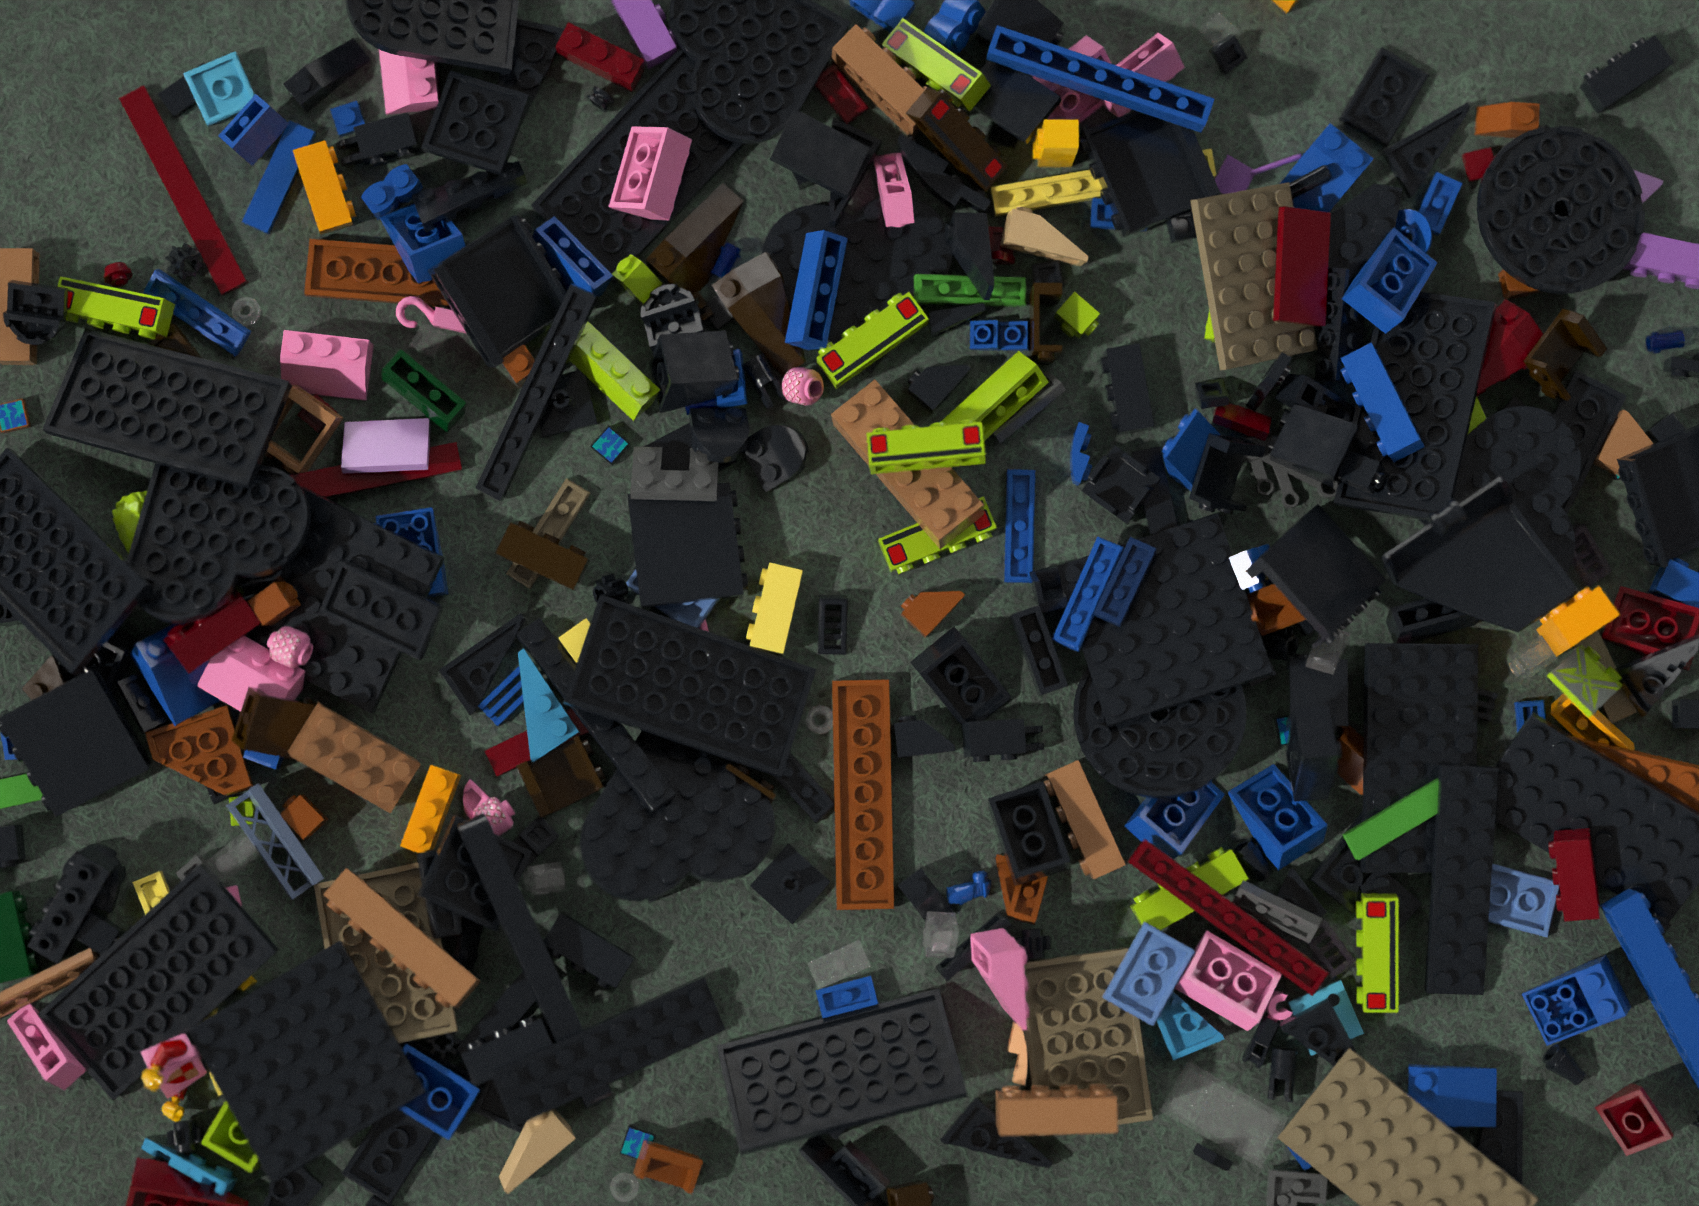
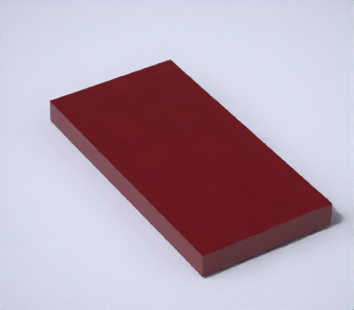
M1286 206L1279 207L1273 321L1325 326L1331 213Z

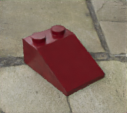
M1620 586L1613 605L1620 615L1606 624L1602 639L1646 656L1699 634V608ZM1694 656L1687 662L1683 670H1690Z

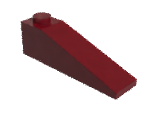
M1507 299L1495 311L1476 397L1486 392V388L1498 381L1504 382L1509 379L1510 375L1522 368L1524 370L1528 367L1523 361L1543 336L1542 331L1531 315Z
M137 1158L125 1206H248V1201L229 1192L223 1195L215 1191L217 1186L200 1183L168 1165L166 1162L156 1161L151 1158Z

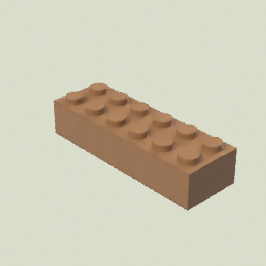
M873 380L831 413L833 425L868 466L867 433L873 432L877 428H889L891 431L901 430L903 426L914 425L876 380ZM952 467L876 474L939 549H942L984 515V504Z

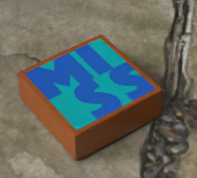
M23 398L0 404L1 433L4 434L31 427L26 402Z

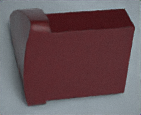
M988 226L992 264H1015L1014 250L1000 247L1004 227Z

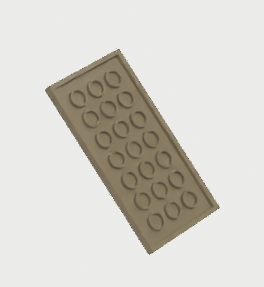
M1350 1047L1277 1137L1360 1206H1533L1538 1201L1535 1195Z

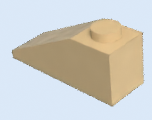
M1016 207V209H1012L1007 214L1000 247L1056 261L1060 260V262L1082 266L1088 261V255L1043 217L1033 214V210L1026 207Z
M555 1109L526 1122L499 1175L504 1191L507 1194L576 1139L570 1125Z

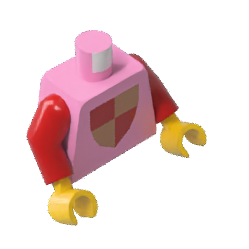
M181 1034L141 1052L148 1067L142 1074L144 1085L152 1091H157L160 1087L167 1099L172 1098L171 1101H167L163 1105L162 1112L175 1122H179L183 1118L184 1108L178 1104L184 1100L188 1086L207 1073L202 1062V1056L195 1044H192L187 1034Z

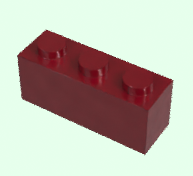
M569 22L556 45L559 56L631 92H634L646 68L643 59Z
M235 589L230 598L214 613L203 619L175 626L163 640L186 671L191 673L261 622L242 595Z
M1590 828L1554 831V839L1549 842L1550 859H1556L1557 868H1552L1554 885H1559L1560 894H1556L1557 910L1563 911L1564 921L1600 919V901Z

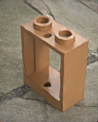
M292 385L275 431L295 402L326 425L302 461L272 440L270 441L265 456L271 459L273 456L282 462L281 467L293 475L307 472L344 418L298 385Z

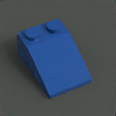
M1330 123L1280 184L1290 183L1318 167L1326 165L1332 174V178L1292 199L1294 208L1329 213L1374 158Z
M414 204L380 217L408 271L418 284L432 280L427 270L465 246L462 233L452 221L446 222L442 219L433 224V230L425 233Z
M1393 228L1354 278L1342 300L1386 334L1405 318L1437 262Z
M174 623L134 645L129 654L174 726L222 701L198 687V683L209 661L188 673L163 640L168 636V632L172 628L186 623Z
M1272 764L1228 792L1262 852L1278 870L1324 842L1328 825L1307 801L1294 802L1291 783L1275 764Z
M1211 782L1195 792L1179 797L1166 799L1146 797L1124 827L1141 842L1145 838L1169 857L1175 859L1184 852L1225 794Z
M1409 1064L1408 1094L1447 1126L1496 1127L1497 1068Z

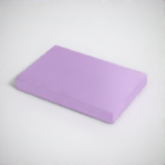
M430 419L344 422L341 464L343 474L428 470Z

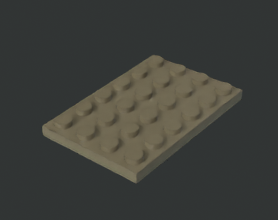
M1289 182L1190 200L1220 370L1277 359L1282 352L1291 356L1318 350L1314 326L1273 321L1279 207L1283 206L1293 207Z
M418 863L357 875L432 939L425 899L417 896L422 886ZM335 880L315 884L314 889L324 948L326 949L338 941L343 942L399 1043L458 1032L455 1008L452 1005L449 1008L442 1005L435 998L438 994L430 986L426 990L413 980L416 975L408 967L403 971L391 961L394 957L392 953L387 949L384 952L378 950L369 942L373 938L365 930L360 934L348 924L351 920L350 917L344 912L338 915L326 905L329 899L323 894ZM442 937L432 939L444 949Z
M1129 948L1027 961V964L1024 965V975L1028 981L1025 1001L1029 1006L1030 1017L1026 1019L1027 1030H1024L1031 1086L1047 1085L1048 1090L1060 1089V1085L1065 1084L1077 1085V1089H1089L1090 1084H1106V1088H1111L1117 1097V1125L1153 1120L1139 1018L1102 998Z

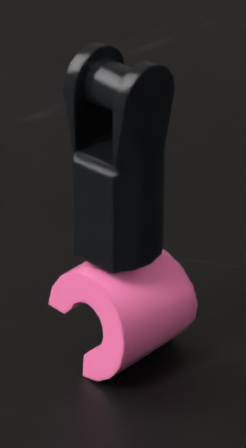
M1278 990L1273 992L1265 1009L1268 1016H1262L1251 1041L1243 1053V1062L1250 1061L1258 1069L1263 1065L1268 1050L1280 1027L1278 1020H1285L1293 1013L1284 1007L1276 1010V1004L1285 1001L1287 997L1285 993ZM1257 1043L1263 1046L1260 1053L1253 1051Z

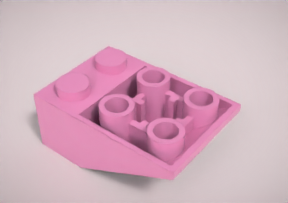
M1003 928L970 934L972 962L1002 1008L1022 1030H1027L1026 1019L1030 1017V1011L1025 1001V992L1028 991V981L1024 975V965L1027 964L1025 949Z

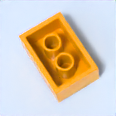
M1599 586L1592 591L1589 587H1586L1566 603H1562L1540 619L1542 625L1536 630L1556 658L1620 614Z

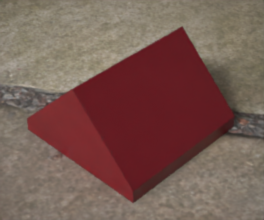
M1630 1083L1595 1106V1109L1626 1156L1674 1137V1134L1642 1086Z

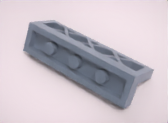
M259 783L226 805L291 900L324 879ZM249 798L255 806L254 818L241 816L235 806ZM258 813L262 816L264 820L257 819ZM246 821H247V822H252V828H251V829H250V827L248 826V824L246 823ZM256 823L268 825L271 829L270 842L257 839L255 836ZM275 837L280 842V844L274 843ZM262 845L269 846L268 853ZM273 847L282 848L288 854L286 866L273 862L271 859ZM291 860L296 867H290ZM279 869L285 870L284 876L279 871ZM289 870L300 872L307 883L293 891L287 882Z

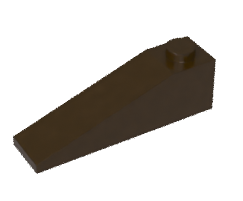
M722 183L659 244L646 259L647 265L668 284H676L679 288L689 290L691 294L697 291L700 292L709 282L716 262L720 257L723 246L744 201Z

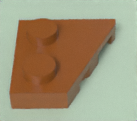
M997 854L996 865L1007 918L1035 925L1048 876L1014 886L1005 856Z

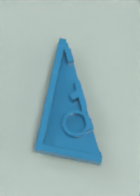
M522 649L518 652L530 759L534 763L578 734L579 730L526 650Z
M1172 992L1156 1021L1172 1060L1224 1040L1223 1035Z
M147 1137L141 1149L154 1157L159 1156L168 1160V1165L200 1183L212 1185L213 1182L217 1183L215 1191L223 1195L233 1190L238 1178L232 1176L233 1171L221 1165H217L216 1168L205 1164L207 1159L200 1155L191 1153L190 1156H187Z

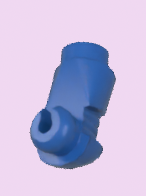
M976 871L972 875L974 881L946 887L948 904L962 905L973 898L975 899L980 896L986 898L991 889V880L988 879V873L986 871Z

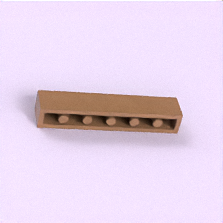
M346 868L323 894L329 899V902L326 904L338 915L344 912L350 917L351 920L348 922L350 926L360 934L365 930L373 937L369 941L381 952L387 949L392 953L394 957L391 961L403 971L408 967L416 975L413 980L425 990L429 986L438 993L435 998L446 1008H449L450 1005L459 1008L481 982L351 870Z

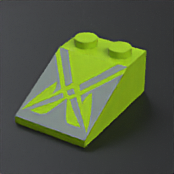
M1580 645L1550 672L1547 677L1589 718L1623 684L1620 682L1622 677L1611 666L1606 669L1598 661L1601 656L1591 646L1585 648L1583 645Z

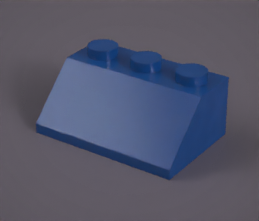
M406 1044L403 1050L427 1092L402 1106L399 1110L450 1140L466 1117L481 1089Z

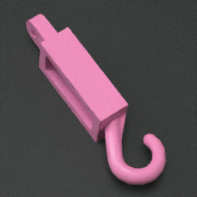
M416 296L403 298L396 307L397 319L405 327H417V322L408 320L404 314L407 306L415 305L427 316L434 327L466 333L452 310L436 307L433 310L427 303Z

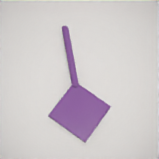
M1297 154L1256 169H1252L1227 155L1214 179L1222 194L1244 191L1248 188L1254 175L1299 160L1302 155Z

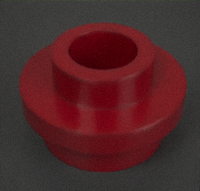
M115 262L105 267L103 278L105 283L114 287L126 285L133 274L126 263Z

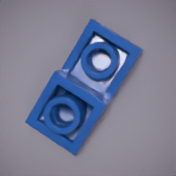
M970 321V349L1030 351V323L1028 321Z
M1080 422L1076 425L1070 451L1071 477L1075 485H1079L1081 480L1087 481L1092 465L1088 464L1090 456L1080 453L1081 449L1086 451L1091 435L1087 433L1089 425Z

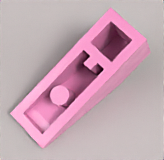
M901 152L875 156L873 161L886 227H903L906 224L914 223L912 193Z
M30 1003L20 1008L7 1022L45 1081L66 1090L86 1072V1069L39 1016L38 1010Z

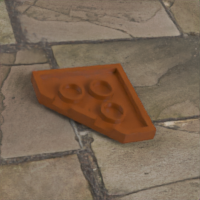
M228 705L193 716L176 726L172 723L145 733L153 760L225 796L254 787L246 760L243 758V750L232 742L236 727Z

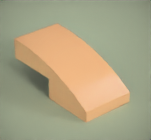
M1013 1022L1007 1046L1008 1052L1017 1054L1012 1081L1013 1083L1025 1085L1027 1076L1026 1042L1022 1029L1016 1022Z

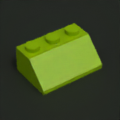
M225 1101L201 1144L250 1173L260 1169L261 1164Z

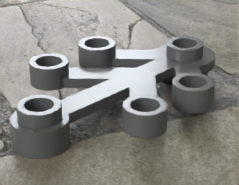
M1251 436L1244 437L1266 447L1263 458L1246 455L1243 458L1244 462L1250 463L1258 483L1256 484V491L1259 495L1267 496L1274 489L1273 482L1267 479L1263 462L1273 466L1282 492L1281 503L1285 508H1294L1299 503V496L1294 492L1288 474L1316 487L1318 494L1323 498L1335 496L1338 478L1332 491L1325 492L1323 489L1324 483L1270 460L1271 452L1267 449L1272 437L1266 438L1265 441ZM1262 482L1269 484L1270 489L1268 492L1261 491L1260 484ZM1287 495L1294 496L1295 503L1293 505L1286 503L1285 497Z

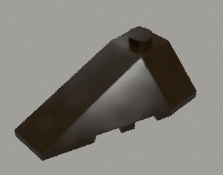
M764 252L731 270L712 286L728 311L784 378L788 370L793 367H800L807 361L803 348L785 343L791 304L790 301H787L783 275L768 252Z

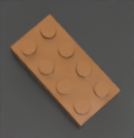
M856 24L832 48V63L907 135L915 137L921 130L908 117L906 112L925 91L927 86L922 88L915 81L916 76L910 69L905 66L901 68L895 62L896 57L888 48L884 47L881 49L874 42L876 40L875 36L867 28L861 29Z
M319 702L288 750L291 757L389 813L392 812L421 765L417 759Z
M1065 1084L1060 1085V1089L1048 1090L1047 1085H1033L1031 1090H1019V1086H1003L1002 1091H995L996 1127L1000 1135L1118 1133L1117 1097L1111 1088H1106V1084H1090L1089 1089H1077V1085Z

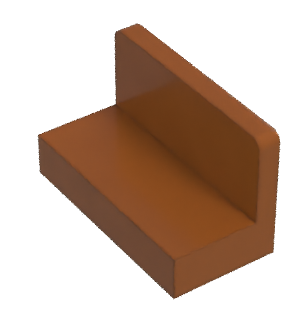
M1348 725L1347 729L1336 740L1340 741L1342 757L1337 759V774L1360 795H1363L1364 738Z

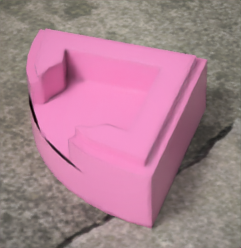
M471 779L467 782L463 791V806L467 816L470 819L473 818L474 808L490 798Z

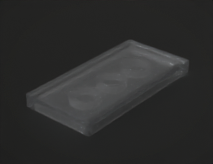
M1187 1060L1159 1110L1259 1168L1263 1166L1288 1119L1287 1116Z

